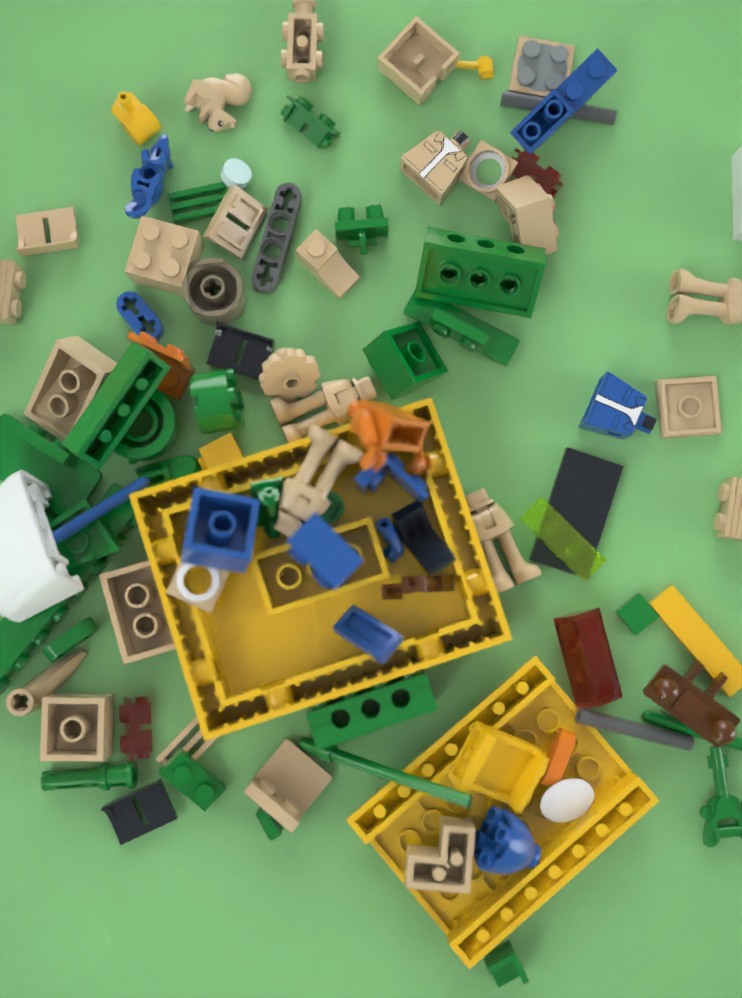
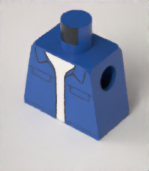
M607 371L600 377L578 427L615 438L626 439L632 435L634 429L650 434L657 418L642 412L647 401V397Z

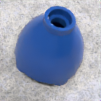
M496 806L490 807L479 830L475 831L474 857L476 865L480 870L501 875L512 874L526 867L529 869L534 868L539 862L541 849L538 844L534 843L529 829L510 811Z

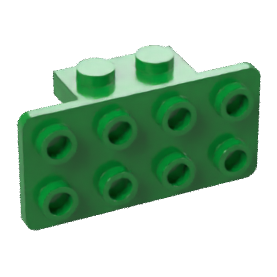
M2 414L0 416L1 481L4 482L10 475L20 470H24L49 485L53 497L48 500L49 506L46 509L57 516L62 515L84 499H89L102 479V473L70 453V450L62 445L63 441L56 438L52 442L44 437L47 432L37 425L30 423L27 426L8 414Z

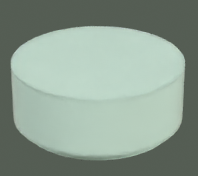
M239 159L227 160L221 170V178L228 187L236 185L244 189L252 176L249 166Z

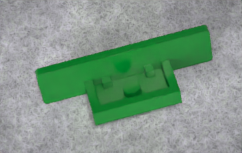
M414 290L404 309L406 316L432 328L434 333L443 338L449 337L459 342V345L468 351H476L503 366L509 364L520 343L519 339L449 303L414 297Z

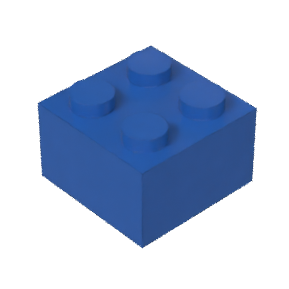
M195 487L190 504L180 562L245 574L252 557L260 499Z
M316 512L287 540L292 546L288 551L291 556L303 566L309 563L316 570L312 576L325 589H328L330 586L335 590L338 589L364 563V560Z

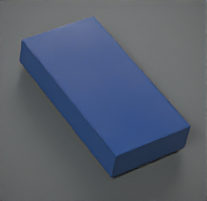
M353 604L333 626L336 634L382 664L387 661L403 641L401 634Z

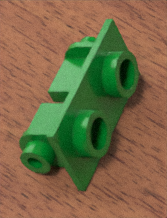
M287 95L286 98L292 103L290 106L285 105L281 110L283 120L298 132H302L305 125L308 124L309 128L304 136L318 148L328 149L333 141L330 138L332 133L338 136L341 134L334 129L336 123L323 113H321L320 117L311 111L313 105L299 95L295 99Z
M282 477L250 483L251 497L260 499L256 527L263 526L264 533L270 538H276L281 533L273 528L280 516L277 511L280 509L278 504L283 487Z

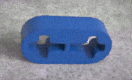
M132 291L124 292L118 297L116 302L117 310L137 335H139L140 331L145 332L146 328L141 321L146 319L149 324H155L153 326L155 332L150 334L147 331L145 333L153 336L157 341L160 340L164 333V326L144 300ZM129 300L135 303V307L140 312L136 316L131 310H127L126 303Z

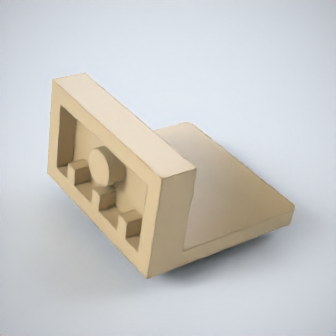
M287 738L250 781L244 793L292 833L300 824L302 815L331 781L332 775Z

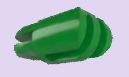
M180 455L135 468V471L139 475L137 479L143 476L149 478L150 486L148 488L200 472L201 466L195 457Z

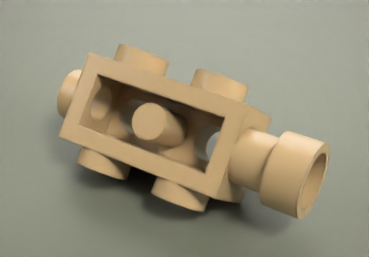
M293 0L292 7L295 13H288V22H282V39L287 41V49L281 50V67L286 68L288 80H294L297 83L317 81V69L323 68V51L318 50V42H323L324 23H318V13H312L316 8V0Z

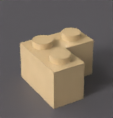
M529 175L495 186L499 212L510 224L513 243L546 248V255L557 251L556 239L559 238V231L556 223L553 221L552 212H555L556 207L552 195L547 194L542 189V186L536 183Z
M440 816L438 847L407 844L404 868L406 888L470 894L476 829L471 818Z

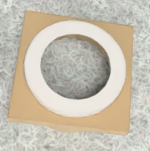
M481 140L474 153L469 157L458 180L495 202L497 199L495 186L504 184L509 180L518 162ZM485 159H495L502 168L500 179L493 185L480 183L476 176L477 166Z
M180 562L166 593L211 613L230 571L205 567L212 575V586L202 595H193L185 589L183 577L189 568L198 565Z

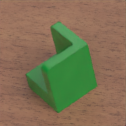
M510 940L492 949L483 957L487 970L492 974L498 987L507 984L519 976L523 984L530 982Z

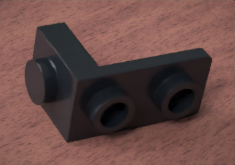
M418 499L391 514L401 541L428 575H433L456 561L454 553L431 527L425 508Z

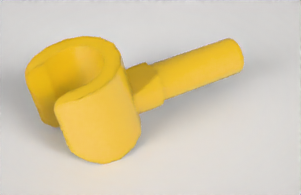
M489 56L480 57L477 61L473 62L458 61L456 68L478 70L480 79H490L494 76L493 61Z

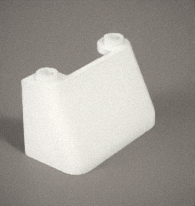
M24 470L10 475L0 485V615L18 623L84 590L80 576L76 574L71 577L68 574L65 566L69 562L67 558L59 555L44 511L49 506L48 500L53 498L49 485Z

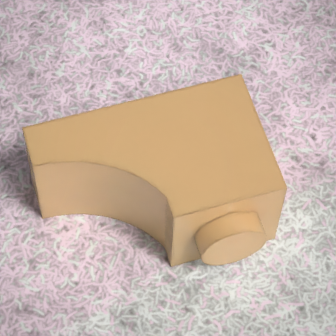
M317 229L296 249L298 262L339 300L360 280V276L347 264L338 252V249Z

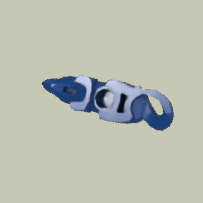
M167 134L159 137L150 152L148 149H144L141 152L142 167L133 170L131 177L133 200L125 207L126 215L132 219H138L147 214L149 209L157 204L162 196L164 175L167 168H173V163L170 160L171 152Z

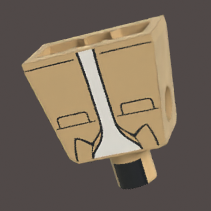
M460 130L450 139L442 132L435 131L401 157L400 170L440 206L466 166L468 157L463 150L470 144V140Z

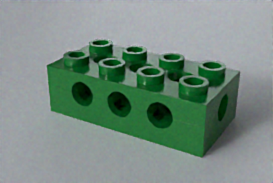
M427 227L414 297L531 318L546 266V248Z
M424 669L309 706L305 714L316 749L320 750L436 711L438 708ZM397 689L408 691L406 698L401 701L393 699L392 694ZM367 699H374L379 703L378 707L374 710H367L362 704ZM343 709L348 712L349 717L340 720L334 716L333 712Z

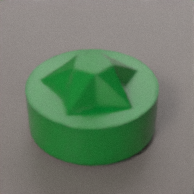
M330 491L327 499L331 504L320 516L326 523L337 521L344 512L343 499L337 493Z

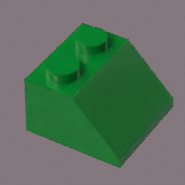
M420 322L386 330L362 349L391 401L414 392L448 372Z

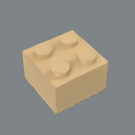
M141 216L124 272L133 283L183 296V279L186 273L188 274L193 268V265L200 260L204 241L197 230Z
M54 693L42 697L40 761L103 762L112 756L114 694Z

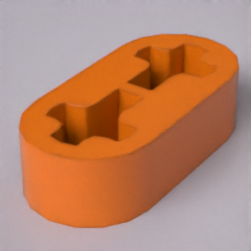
M561 727L556 731L546 755L549 758L545 775L540 778L539 783L551 787L561 781L576 742L575 733Z

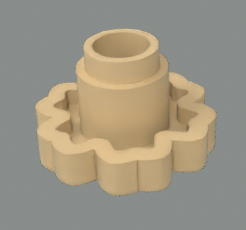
M281 348L262 363L263 372L259 375V381L266 396L280 397L285 402L292 403L297 397H308L317 388L315 380L321 376L315 357L306 356L303 349Z

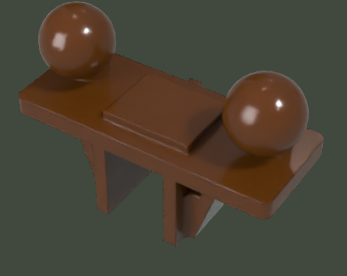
M696 660L683 676L668 665L663 664L643 688V694L715 747L719 748L721 745L732 743L736 738V727L740 723V719L714 699L715 694L728 677L721 671L709 686L702 691L692 683L695 676L704 667L699 660Z

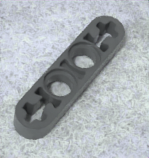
M283 183L275 192L252 272L254 288L263 295L272 294L279 286L301 208V192L293 183ZM290 192L293 193L295 200L291 199L289 201L288 212L284 211L285 202L282 196L285 197ZM277 219L287 220L289 222L288 229L283 232L275 231L273 223ZM268 247H279L281 255L274 260L267 258L265 251ZM265 265L271 267L269 276L272 283L267 282L266 286H262L259 277H265L267 270Z

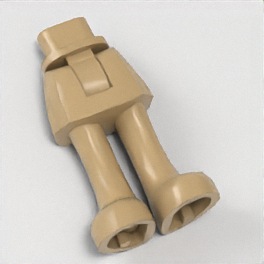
M676 268L673 271L669 281V293L675 296L671 299L667 308L666 319L668 323L680 324L689 315L694 314L718 317L724 324L729 325L742 323V280L730 278L726 284L715 283L694 277L685 269ZM686 294H701L719 297V302L697 299L690 296H686Z
M366 376L357 381L355 378H352L351 381L350 379L327 381L321 383L322 390L292 403H287L280 397L270 399L271 407L282 428L287 443L305 438L312 423L321 428L333 422L341 426L352 419L347 415L351 402L361 399L372 400L377 397L370 378ZM326 405L327 410L298 423L287 424L316 408Z
M313 423L308 430V436L311 440L309 452L295 477H287L284 482L278 504L280 509L277 511L280 516L273 528L289 537L315 512L319 516L325 512L331 504L327 496L341 471L347 464L359 463L360 459L365 455V453L339 439L324 471L313 487L309 483L324 456L337 439V437Z
M485 488L466 495L465 499L497 594L514 587V584L506 572L492 540L496 538L510 566L516 585L541 575L542 572L538 565L525 562L510 531L514 523L500 505L495 503L494 499H489Z

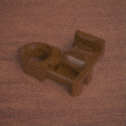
M453 575L402 576L401 583L382 584V600L403 599L402 594L412 592L454 591Z

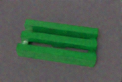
M219 182L168 193L175 225L213 217L219 206L179 214V211L221 202L227 192L226 184Z

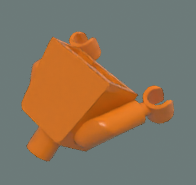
M365 399L351 402L347 410L348 417L352 418L350 430L360 436L362 446L367 448V453L359 461L363 470L368 471L373 467V471L377 472L386 462L385 453L376 446L382 449L413 452L415 457L408 462V467L413 474L422 475L430 469L432 460L421 449L424 447L422 441L430 422L384 402Z

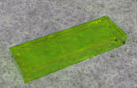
M539 497L519 518L583 582H586L607 561L542 497Z

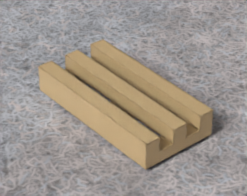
M197 716L156 758L159 763L164 765L169 760L167 758L169 753L199 723ZM201 729L183 747L186 752L203 736ZM218 737L207 740L192 757L197 760Z

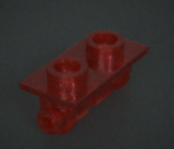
M516 148L515 151L519 153L517 159L513 156L511 158L516 160L518 165L512 175L517 179L526 175L534 176V181L539 183L542 189L547 194H551L554 199L558 193L554 189L557 184L564 187V184L559 181L563 175L550 165L545 170L537 164V161L540 159L534 153L529 155L525 150L522 152Z
M137 696L134 703H132L131 698L123 697L124 704L119 705L120 723H124L125 735L120 736L121 754H125V758L130 762H134V754H137V759L150 758V752L153 751L152 730H140V725L151 724V702H148V696Z

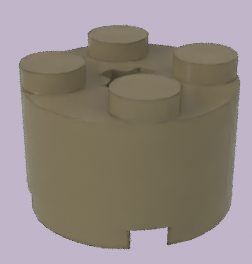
M214 257L199 260L193 265L189 273H186L183 279L182 291L184 299L201 322L216 326L217 322L226 325L242 316L247 302L246 288L239 272L227 261ZM214 289L220 290L217 292V295L212 296L214 294Z

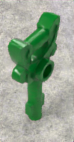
M715 746L709 747L710 755L707 756L708 768L713 769L716 795L708 800V805L700 808V815L706 820L703 829V844L711 848L716 846L721 838L737 836L742 838V801L733 795H729L725 767H729L727 754H723L722 746L719 748ZM726 817L733 818L736 824L718 826V822Z

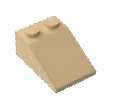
M77 335L57 339L24 414L55 437L64 441L117 363Z

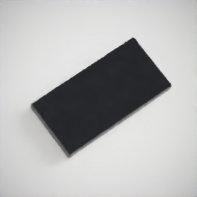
M568 447L565 448L529 560L587 579L624 466Z

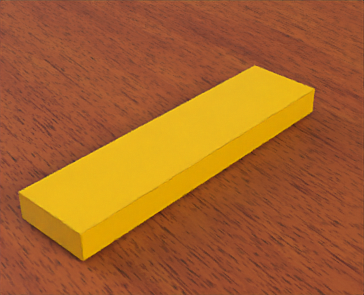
M669 585L649 602V605L658 614L661 621L691 656L704 665L703 670L712 680L721 671L728 677L720 688L727 697H731L742 688V665L673 585Z

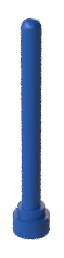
M145 476L140 477L52 532L56 545L129 500V494L148 488L150 486L149 478Z

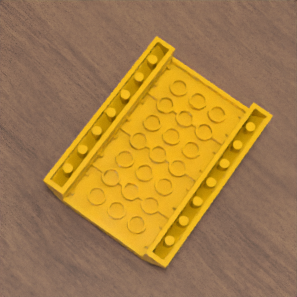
M536 655L402 771L457 790L447 775L476 721L538 746L545 755H547L556 731L561 727L576 734V742L561 781L581 779L591 785L594 791V800L587 812L579 818L568 822L548 820L541 812L540 803L544 793L550 787L539 782L533 791L530 803L519 814L514 812L509 804L472 789L468 793L472 795V802L470 807L466 808L389 781L346 818L347 823L366 845L370 843L404 885L407 844L438 847L440 816L471 818L476 831L479 830L483 820L486 818L489 808L496 806L510 811L526 825L533 837L534 843L538 844L541 849L539 862L534 868L529 869L526 867L518 872L506 875L489 873L480 870L476 865L473 852L470 894L407 888L446 934L448 945L469 970L659 802V799L638 775L630 770L595 727L576 723L575 716L578 707L555 682L554 676Z

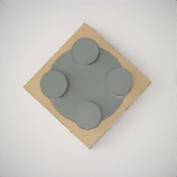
M519 35L508 91L546 97L554 88L556 89L570 76L575 45Z

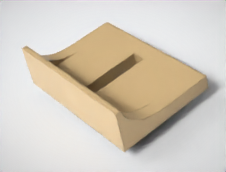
M230 186L203 238L218 244L238 259H242L268 208L238 186ZM228 213L234 218H236L238 221L247 226L248 229L245 231L243 228H241L233 221L225 217L226 214Z
M74 207L15 215L18 233V248L16 250L22 257L80 248ZM44 220L49 221L51 243H47Z

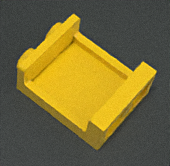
M476 721L447 776L458 791L468 794L470 789L509 804L514 812L521 814L525 806L530 803L533 791L540 778L545 775L549 758L538 746Z

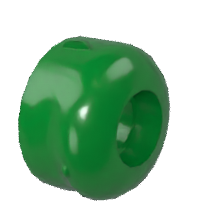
M157 388L141 410L148 411L152 415L153 426L150 432L141 437H134L128 429L114 450L118 455L127 458L130 464L152 461L161 457L169 451L178 436L179 417L175 406Z

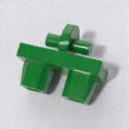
M381 205L367 206L366 219L355 220L354 208H339L337 222H335L336 241L348 240L349 248L360 247L361 255H367L366 246L378 245L377 237L388 236V217L384 218Z

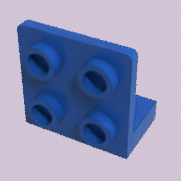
M391 452L386 455V462L377 472H374L373 467H371L368 471L362 470L354 479L355 487L363 494L368 490L374 493L385 481L387 474L412 498L418 499L422 504L429 496V493L426 492L427 484L416 474L410 477L403 471L402 467L404 464Z

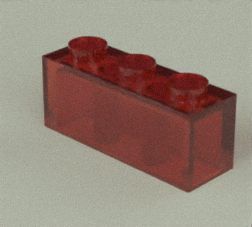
M600 607L580 610L554 618L576 708L600 707L623 698Z

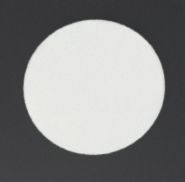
M581 779L560 781L544 793L540 803L541 812L544 817L553 822L575 820L591 807L594 800L593 788L589 783Z

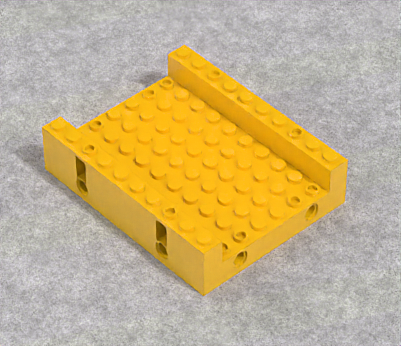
M432 397L399 407V409L430 422L422 441L424 447L421 449L422 452L431 458L432 466L424 474L417 475L428 486L426 492L429 493V496L422 505L425 508L431 527L454 553L456 558L455 562L433 575L426 573L403 542V556H399L396 562L388 561L382 552L388 545L376 528L377 521L383 517L389 518L395 526L391 514L416 500L387 474L385 481L374 493L370 490L365 494L361 493L355 487L354 479L363 469L360 463H351L344 467L330 490L337 493L343 499V515L337 521L327 524L364 560V563L338 589L335 590L332 586L325 589L312 576L316 570L309 563L303 566L288 552L292 548L287 542L290 538L289 536L280 533L278 537L270 538L264 533L263 526H258L255 530L252 557L246 573L230 571L211 613L166 593L180 563L194 488L252 498L250 483L282 477L284 485L286 478H294L301 468L311 446L309 437L129 494L204 741L512 640ZM350 423L327 430L337 439L324 456L309 484L313 487L324 471L339 439L361 452L367 453V448L362 446L360 436L350 430ZM376 446L386 455L390 452L393 453L404 464L402 467L403 471L410 477L413 475L408 467V462L415 457L413 452L382 449ZM193 566L184 574V587L193 595H202L212 586V575L203 566ZM453 575L454 591L412 592L402 594L403 599L382 600V584L401 583L402 576ZM352 604L402 635V643L384 664L334 632L333 626Z

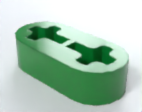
M88 617L49 643L42 651L50 663L55 662L94 635L99 628L92 618Z

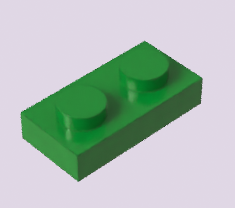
M181 747L159 769V775L204 812L226 790L225 784Z

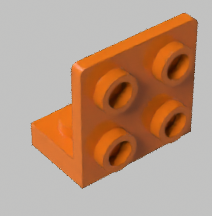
M140 331L139 335L129 332L127 338L131 342L148 349L171 366L157 389L163 394L180 401L188 386L190 377L195 371L189 363L190 359L184 355L185 352L170 344L165 348L157 343L156 338Z

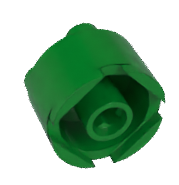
M234 368L197 374L190 377L191 397H195L196 407H193L201 433L211 434L245 427L243 411L239 410L244 408L242 392H236L235 389L237 377Z

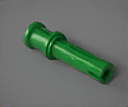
M129 761L123 765H111L107 762L97 768L43 771L42 776L46 777H41V788L43 791L99 787L103 791H108L111 787L128 786L129 789H135L138 783V767L136 761Z

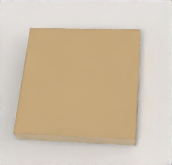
M717 376L658 379L655 381L660 439L722 434Z

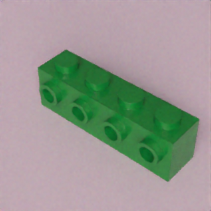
M132 342L69 432L62 445L79 458L101 470L171 366L148 349Z

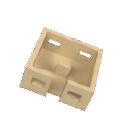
M415 16L377 57V70L420 106L435 90L436 81L438 79L444 81L456 68L460 53Z

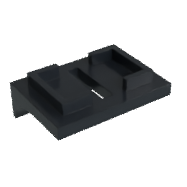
M217 322L214 341L206 364L220 369L234 368L237 374L259 380V375L263 372L262 363L268 360V357L272 354L275 341L268 337ZM243 339L248 340L240 365H236L235 362Z
M161 778L106 803L101 808V811H104L108 816L120 845L178 818ZM135 797L138 798L148 821L145 825L133 800Z

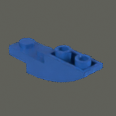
M597 48L556 89L554 88L510 134L529 155L532 154L578 112L618 70Z

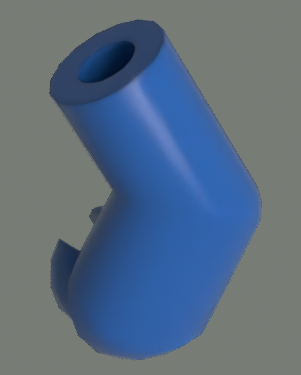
M383 517L376 523L377 530L388 545L382 552L388 561L396 562L399 556H403L404 546L391 520Z

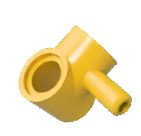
M123 91L118 94V99L114 102L111 112L132 140L140 147L159 132L162 126L145 104H142L133 93Z

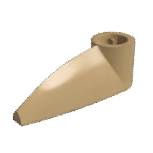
M80 648L45 669L24 687L10 692L6 700L8 711L19 717L42 707V697L56 693L77 670L88 653L83 648ZM25 695L28 697L26 706L22 704L23 696Z

